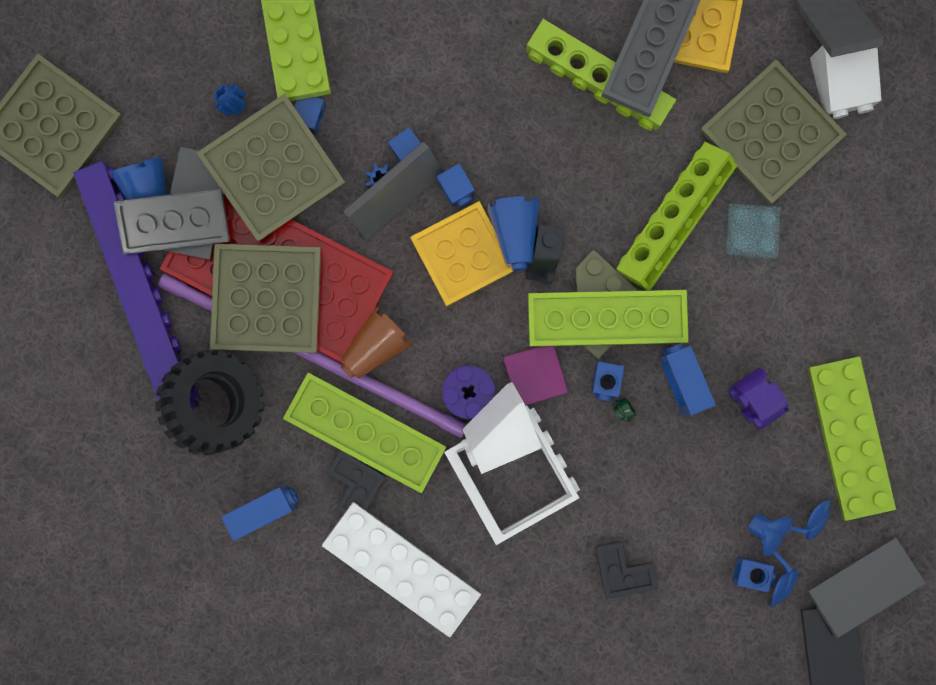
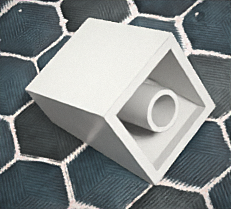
M822 45L810 57L821 107L829 116H833V119L846 117L849 115L848 112L855 110L858 111V114L874 110L873 106L881 101L877 48L830 57Z
M513 382L508 383L462 429L466 439L462 440V444L472 467L478 465L481 474L542 448L525 404Z

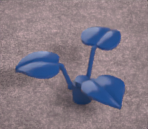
M827 497V500L821 502L813 510L807 526L804 528L792 526L793 519L790 516L771 521L765 516L757 514L752 519L748 531L762 539L763 554L767 557L773 554L785 568V574L780 577L775 587L772 602L769 605L771 608L782 602L792 592L799 575V571L797 569L792 570L790 565L777 552L782 544V540L789 531L807 534L806 539L808 540L818 536L829 519L831 498Z

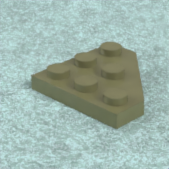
M594 250L575 269L576 292L638 291ZM611 345L582 346L598 360Z

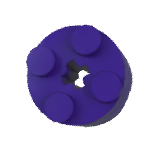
M462 366L452 371L446 378L442 389L443 400L447 408L454 415L465 419H473L495 397V385L492 378L483 369L475 366ZM471 385L474 387L473 392L476 396L475 398L469 397L466 400L463 398L464 392L461 390L463 387L468 388Z
M759 367L733 384L732 388L728 390L734 402H740L744 408L740 411L744 419L749 424L753 423L758 430L764 429L790 410L786 408L789 405L775 382L770 383L768 380L766 381L764 378L768 374Z

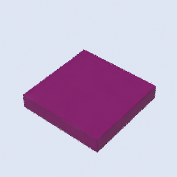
M540 346L503 357L510 383L513 382L525 405L568 393L554 346Z

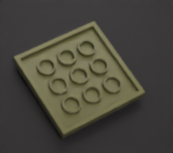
M37 53L0 102V155L61 199L75 181L73 172L85 168L123 116Z
M777 60L772 62L699 130L713 146L731 154L737 164L735 169L769 206L847 135Z
M285 94L197 152L199 158L220 188H222V191L257 241H260L345 183Z
M215 244L210 349L317 353L321 247Z

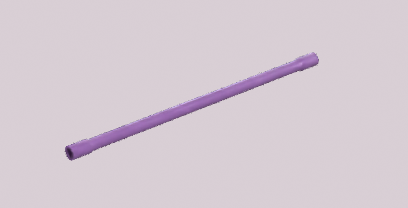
M167 273L163 274L158 287L212 312V297L188 286L185 282ZM318 350L317 353H295L438 425L441 429L459 438H462L464 434L462 429L467 425L466 423L448 414H443L368 375H364L361 378L355 375L350 378L340 368L343 363Z

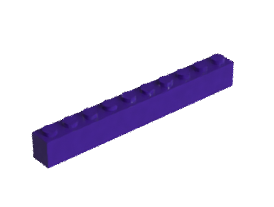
M101 161L77 170L73 174L156 394L158 387L163 384L161 379L165 373L169 372L172 366L182 360L179 354L182 351V347L177 336L173 337L170 327L173 326L169 313H164L161 306L164 299L158 287L155 288L152 282L155 275L149 263L146 264L143 258V254H146V252L123 254L114 201L125 200L126 198L121 191H118L111 171L115 170L114 167H109V165ZM195 385L192 386L190 391V405L192 409L199 407L197 401L200 400V395Z

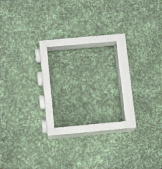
M528 406L525 407L542 447L541 449L566 494L505 529H499L457 454L465 449L462 442L444 451L496 545L579 499L576 492L580 489L573 476L567 477L563 470L567 468L565 461L560 453L555 456L550 447L554 445L552 438L547 430L545 432L541 431L537 424L541 422L539 415L534 408L529 409Z

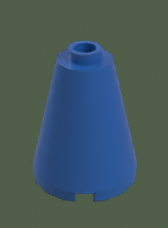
M162 157L149 159L111 171L114 181L126 199L167 194Z
M525 196L497 199L495 200V206L489 202L487 205L488 213L506 266L512 267V271L528 269L527 265L532 264L540 207L539 199L532 197V202L525 201Z

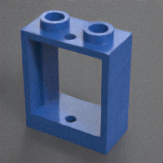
M681 343L663 350L664 356L658 359L681 415L691 416L716 406L692 347L683 348Z
M286 484L222 516V520L232 540L235 541L298 508L296 503L299 502L295 490L293 488L288 489Z

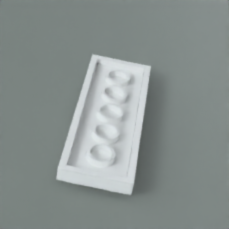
M354 501L322 543V547L448 637L452 636L481 596L480 592Z

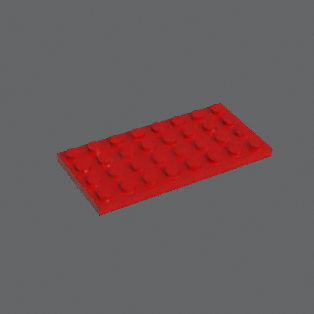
M225 195L224 206L230 241L215 244L321 247L317 350L343 363L341 358L373 309L378 305L394 272L292 219L260 241H257ZM214 250L212 260L168 252L160 270L212 296Z

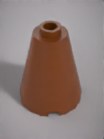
M377 306L373 309L341 358L344 364L340 368L350 378L355 375L361 378L413 345L411 340L407 343L403 340L406 337L404 332L385 313L381 316L378 315L381 310Z

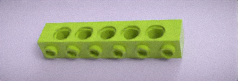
M545 19L541 21L526 46V52L529 53L528 57L538 64L542 62L547 64L555 75L559 77L565 75L573 80L572 84L583 91L588 89L595 94L594 97L604 104L611 103L617 107L616 111L625 117H630L631 115L639 120L638 124L648 131L652 129L657 131L676 101L675 98L661 91L651 116L646 117L601 97L615 62ZM556 46L560 48L562 53L554 56L549 53L548 49ZM575 59L580 60L584 67L575 69L571 66L570 62ZM594 73H601L604 75L605 81L598 83L593 79L592 75Z
M704 142L702 147L695 152L693 160L686 170L680 174L672 190L665 195L662 204L651 215L648 224L641 234L635 238L630 250L621 258L616 269L627 281L645 291L652 289L737 167L729 152L707 142Z

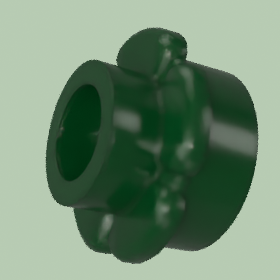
M627 398L620 401L616 400L617 406L613 407L617 417L620 421L625 419L627 422H630L631 418L636 416L633 406Z

